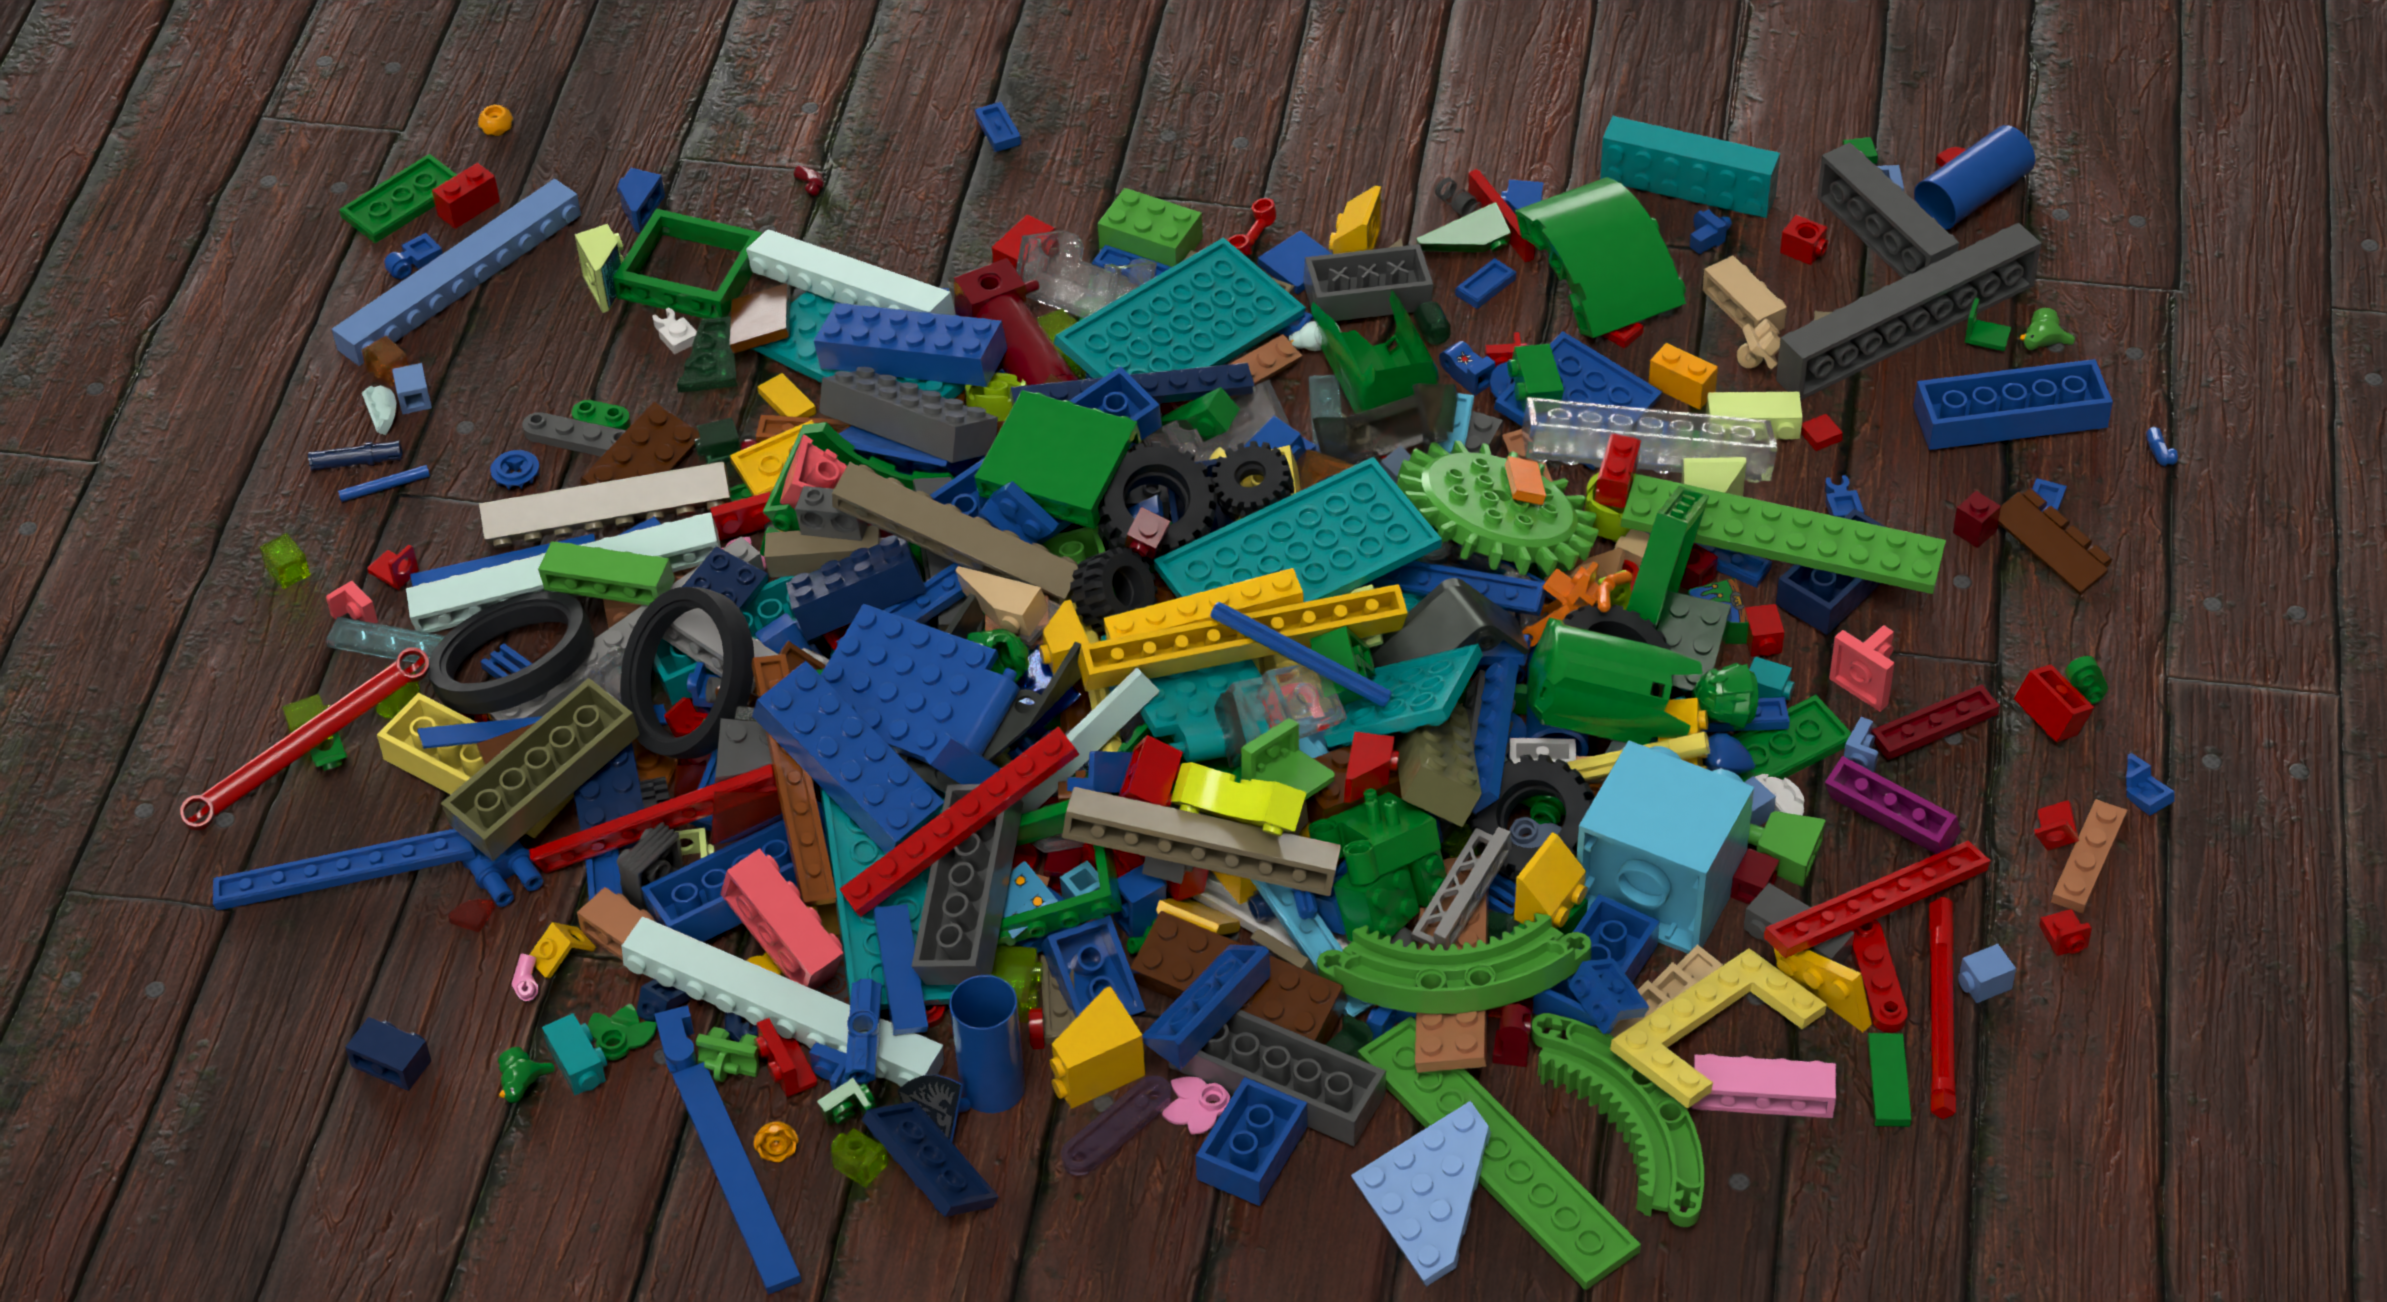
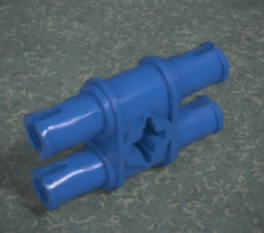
M519 839L494 861L489 859L478 848H476V858L462 860L464 867L468 868L474 875L475 883L478 887L486 889L499 907L508 905L514 899L513 892L504 879L516 874L527 891L537 890L543 884V877L530 860L529 850L524 848Z

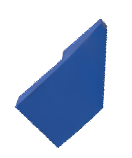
M2130 753L2127 759V798L2151 816L2175 801V794L2172 789L2151 776V765Z

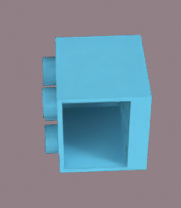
M1628 741L1579 824L1577 860L1586 870L1585 886L1588 889L1585 898L1588 899L1587 911L1596 897L1601 894L1659 920L1658 943L1687 954L1697 944L1703 948L1730 899L1733 875L1747 851L1754 786L1744 783L1738 775L1725 769L1710 771L1683 761L1678 754L1666 747L1653 746L1648 748Z

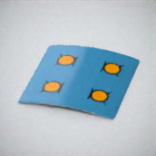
M1025 861L1011 871L1002 918L1058 902ZM1027 926L1009 930L1008 932L1010 933L1011 938L1014 939L1017 935L1024 931L1027 928Z

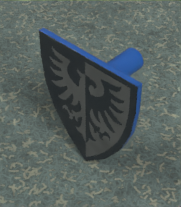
M940 1075L917 1077L909 1080L897 1090L901 1103L916 1101L951 1142L958 1113L968 1111L971 1106L967 1098H961L963 1084Z

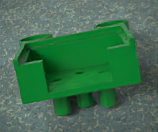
M1372 788L1364 791V803L1330 818L1314 821L1308 826L1311 839L1341 845L1338 859L1344 855L1349 881L1355 885L1372 883L1385 873L1441 849L1435 818L1390 792L1377 796V791Z

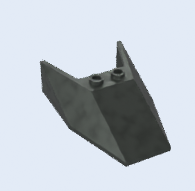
M969 594L945 632L967 639L968 634L984 630L985 616L975 595ZM1075 641L1042 695L1032 690L1019 691L982 755L984 758L992 762L1027 732L1082 677L1077 662L1081 648L1080 643ZM1031 699L1034 701V704L1027 705L1020 702V700ZM898 752V755L926 784L946 793L947 785H959L958 782L930 764Z

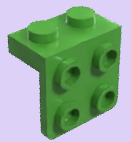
M1290 717L1241 747L1242 779L1276 781L1307 792L1305 800L1335 780V773L1299 750V723Z

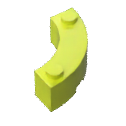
M1193 762L1181 764L1171 797L1172 803L1180 805L1179 810L1197 814L1202 812L1227 820L1261 827L1262 831L1276 836H1282L1283 831L1295 832L1307 792L1276 781L1256 779L1249 781L1241 779L1240 783L1235 782L1236 776Z

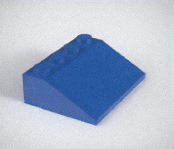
M853 425L838 433L855 446L853 450L855 453L868 460L873 456L896 466L897 470L911 474L914 471L950 473L955 478L976 464L977 457L952 463Z

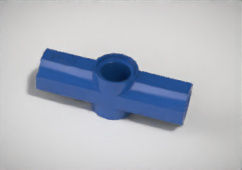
M860 979L852 983L850 1015L847 1020L848 1040L845 1079L850 1080L854 1078L857 1084H867L875 1080L877 1050L880 1042L879 1024L882 984L875 982L873 979ZM863 1029L870 1030L866 1033H858V1031Z

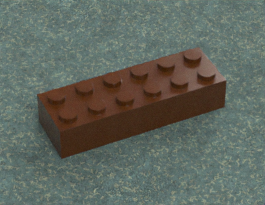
M1160 911L1130 969L1138 985L1176 1000L1229 945L1244 944ZM1269 955L1271 976L1245 1002L1240 1010L1326 1045L1348 1002L1343 985Z

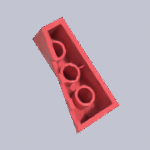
M803 435L785 479L780 504H789L795 509L803 486L835 489L847 465L836 459L837 454L828 449L824 452L812 444L813 440ZM880 529L882 538L893 535Z

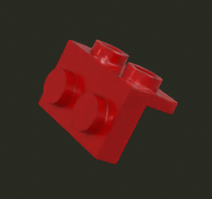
M770 492L711 507L710 511L718 530L719 540L762 530L766 523L772 522L763 513L771 495Z
M770 1018L757 1022L758 1037L754 1038L755 1046H758V1053L761 1058L766 1057L769 1073L775 1083L779 1082L786 1097L816 1086L818 1084L817 1078L797 1040L794 1038L787 1039L778 1035Z

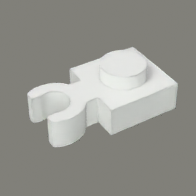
M666 309V319H660L656 314L653 315L654 327L659 331L660 339L674 354L700 342L698 332L684 317L676 320L675 312L672 309Z

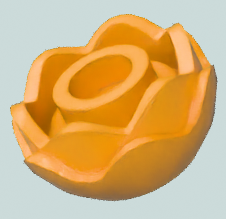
M490 105L480 113L478 126L482 128L485 134L500 136L505 131L511 129L514 119L511 112L505 107Z
M778 1121L762 1126L754 1139V1149L758 1151L760 1157L776 1163L782 1162L794 1154L796 1144H798L795 1130L788 1124Z

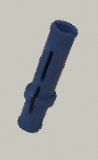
M400 440L377 444L366 442L365 445L311 451L308 453L311 471L358 464L374 466L377 462L403 459Z

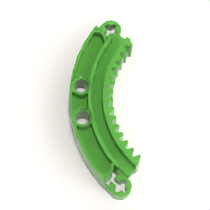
M1539 913L1534 914L1535 922L1524 921L1525 929L1515 926L1514 935L1502 932V940L1491 936L1490 944L1486 945L1480 939L1477 940L1476 947H1472L1468 942H1464L1463 948L1460 950L1455 944H1451L1449 950H1444L1442 944H1438L1435 950H1430L1429 945L1426 943L1421 949H1417L1415 942H1411L1407 947H1403L1402 939L1391 944V936L1387 935L1380 940L1379 932L1375 931L1369 934V927L1365 925L1352 931L1353 941L1343 949V952L1328 950L1321 953L1317 959V969L1319 976L1343 985L1345 994L1361 1001L1406 1012L1452 1014L1505 1006L1543 992L1574 974L1583 961H1589L1592 949L1590 938L1586 934L1572 932L1564 936L1562 932L1552 927V919L1549 915Z
M1543 1013L1536 1016L1532 1021L1531 1038L1537 1046L1543 1048L1542 1051L1540 1050L1538 1076L1540 1077L1541 1084L1544 1085L1551 1079L1553 1080V1088L1557 1089L1562 1084H1566V1093L1568 1094L1577 1089L1578 1099L1581 1100L1589 1096V1106L1599 1104L1598 1113H1608V1122H1616L1617 1133L1623 1132V1141L1629 1142L1628 1151L1633 1153V1163L1637 1164L1638 1196L1636 1209L1650 1217L1652 1209L1668 1212L1670 1221L1680 1227H1689L1698 1222L1704 1191V1162L1700 1140L1687 1108L1610 1050L1611 1040L1615 1037L1603 1034L1598 1028L1551 1013ZM1545 1027L1551 1028L1549 1034L1542 1033ZM1562 1030H1566L1565 1039L1561 1038ZM1682 1206L1689 1207L1687 1213L1680 1211Z

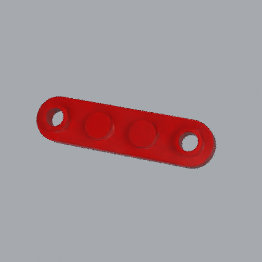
M1875 919L1851 930L1854 932L1851 954L1856 970L1862 976L1868 1009L1874 1026L1880 1031L1895 1033L1905 1026L1908 1010L1882 927Z

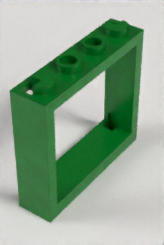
M656 209L613 276L616 296L618 299L661 309L670 308L674 312L724 323L731 311L732 299L739 298L754 273L750 267L746 249L762 235V232ZM662 235L741 252L717 292L638 274Z
M1678 486L1657 512L1626 609L1628 612L1633 610L1639 613V617L1645 621L1649 619L1655 624V628L1660 622L1667 592L1678 593L1709 498V495L1682 486Z
M1070 800L1022 814L1016 847L1063 833L1066 810ZM1094 845L1100 889L1002 918L997 948L1005 945L1012 946L1016 942L1032 937H1043L1055 930L1073 928L1079 925V923L1095 918H1105V915L1122 911L1113 849ZM1027 926V928L1024 931H1022L1019 935H1017L1014 939L1011 938V935L1008 932L1009 930Z

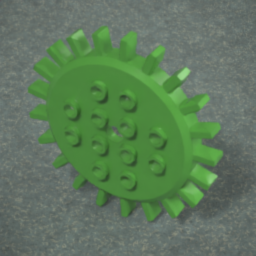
M1455 441L1449 454L1439 444L1433 442L1427 454L1416 448L1413 450L1409 461L1403 460L1397 475V486L1427 522L1438 529L1437 533L1442 538V544L1451 539L1462 546L1461 558L1466 560L1473 552L1489 557L1490 569L1494 570L1498 568L1501 561L1514 562L1520 575H1526L1530 563H1536L1547 576L1552 575L1557 562L1571 571L1574 570L1578 558L1583 561L1588 559L1599 529L1593 528L1597 517L1596 513L1582 511L1586 501L1584 495H1564L1568 480L1563 478L1550 482L1543 477L1545 465L1538 464L1546 493L1543 505L1513 499L1505 468L1508 456L1505 459L1491 455L1489 444L1483 443L1479 453H1469L1461 441ZM1511 451L1508 456L1518 458V453Z

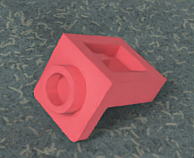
M353 581L337 588L326 596L330 614L334 619L349 613L354 620L359 619L367 628L378 622L373 601Z

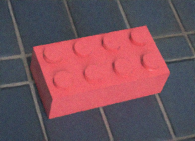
M759 848L727 870L720 895L788 979L815 990L835 976L843 956L842 944L833 933L828 934L823 928L818 913L812 907L807 908L802 902L800 892L791 881L786 882L782 877L775 859L770 855L766 856Z

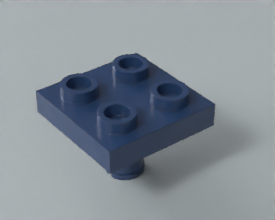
M715 546L682 587H699L720 593L732 600L743 613L769 581L768 573Z

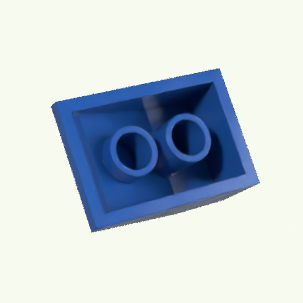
M1111 915L1049 935L1040 944L1051 975L1056 979L1060 993L1069 1010L1071 1008L1076 1018L1104 988L1109 986L1112 987L1130 1016L1146 1011ZM1072 969L1074 971V987L1069 976Z

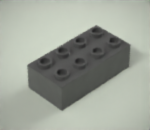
M1420 244L1305 257L1303 284L1310 307L1314 301L1334 321L1392 315L1393 311L1389 301L1391 288L1401 300L1407 313L1431 310L1433 282Z

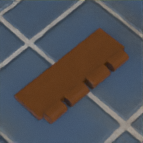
M2032 488L2028 489L2023 495L2017 492L2001 506L1999 525L2079 595L2083 594L2108 573L2106 567L2111 564L2113 558L2098 545H2093L2086 551L2091 546L2092 540L2074 525L2065 530L2069 526L2070 521L2054 507L2049 506L2042 512L2048 502Z

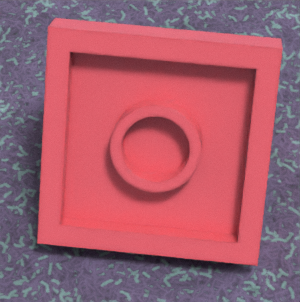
M1883 625L1863 643L1842 630L1834 639L1829 679L1881 712L1889 704L1895 662L1890 660L1894 649L1892 646L1894 631Z

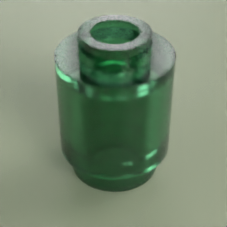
M1434 301L1422 303L1415 310L1413 318L1423 338L1432 345H1440L1446 342L1451 335V325L1440 304Z

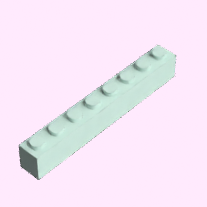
M769 229L746 249L752 272L781 283H787L824 298L852 305L956 315L950 291Z

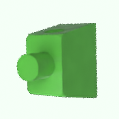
M1774 811L1770 814L1765 828L1750 823L1748 844L1757 846V852L1766 853L1779 860V877L1804 887L1823 842L1826 820Z

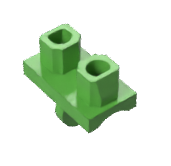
M713 1027L708 1035L699 1034L696 1039L698 1064L705 1062L704 1068L714 1070V1080L720 1082L725 1081L728 1073L757 1077L760 1071L758 1046H755L754 1038L758 1036L745 1034L739 1042L730 1041V1034L725 1029Z

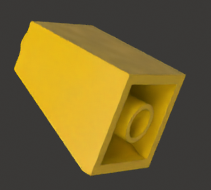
M1111 986L1104 988L1052 1043L1053 1058L1050 1059V1065L1055 1074L1052 1086L1058 1098H1065L1071 1109L1145 1076L1143 1035Z

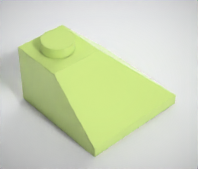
M1746 457L1683 458L1681 483L1743 496Z

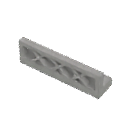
M1498 827L1494 835H1491L1477 828L1474 830L1412 931V939L1423 944L1426 943L1434 949L1438 944H1442L1444 950H1449L1450 945L1455 944L1512 850L1510 831ZM1481 841L1488 844L1480 858L1476 859L1473 850L1478 842ZM1473 868L1464 884L1460 885L1457 878L1459 873ZM1456 895L1448 910L1443 911L1441 905L1443 899ZM1440 921L1434 931V937L1424 933L1428 924Z

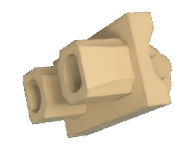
M1766 318L1756 328L1748 323L1742 328L1747 343L1741 345L1737 350L1738 362L1745 368H1754L1762 362L1764 357L1767 366L1770 369L1774 368L1778 364L1775 354L1779 352L1780 337L1777 336L1779 334L1778 329Z

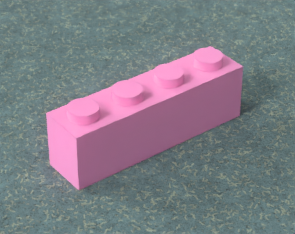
M1715 1054L1694 1056L1693 1068L1712 1081L1713 1086L1711 1093L1692 1105V1109L1833 1118L1836 1100V1063L1789 1061L1782 1058L1775 1060L1757 1059L1749 1056L1725 1057Z

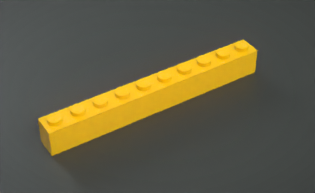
M1397 584L1245 613L1244 615L1311 648V638L1344 626L1348 627L1359 638L1402 630L1408 611L1400 586ZM1208 620L1081 645L1077 662L1085 691L1119 685L1136 668L1148 679L1280 653L1216 620Z

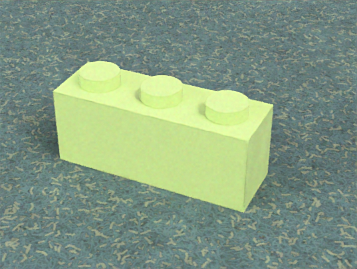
M1708 392L1706 420L1707 431L1710 434L1709 440L1800 439L1802 426L1800 392Z

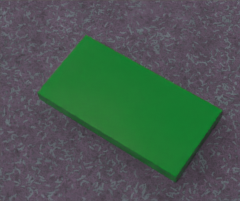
M428 154L340 208V216L376 244L435 207L432 190L457 174Z
M1814 695L1787 709L1790 720L1789 729L1741 731L1732 736L1746 747L1755 764L1753 770L1738 776L1744 782L1753 776L1768 774V777H1776L1783 780L1844 749L1851 732L1817 695Z

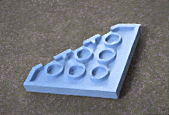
M1471 1101L1351 1175L1366 1201L1426 1287L1457 1267L1461 1239L1466 1232L1473 1193L1477 1189L1483 1166L1482 1158L1485 1146H1488L1491 1135L1489 1126Z

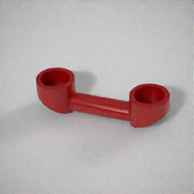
M1261 198L1252 204L1251 208L1255 223L1246 235L1237 234L1227 240L1245 256L1252 254L1251 247L1264 228L1269 227L1276 219V208L1274 201L1270 198Z

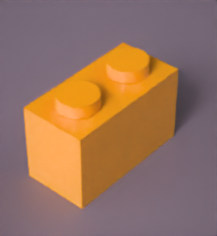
M1665 343L1650 360L1649 384L1663 393L1700 410L1707 402L1708 392H1716L1718 366Z

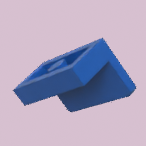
M1090 751L1088 778L1068 777L1067 791H1073L1074 787L1097 792H1120L1133 752Z

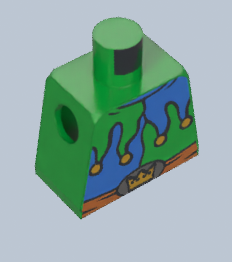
M1736 578L1696 587L1687 592L1689 596L1730 604L1732 619L1725 644H1747L1749 621Z

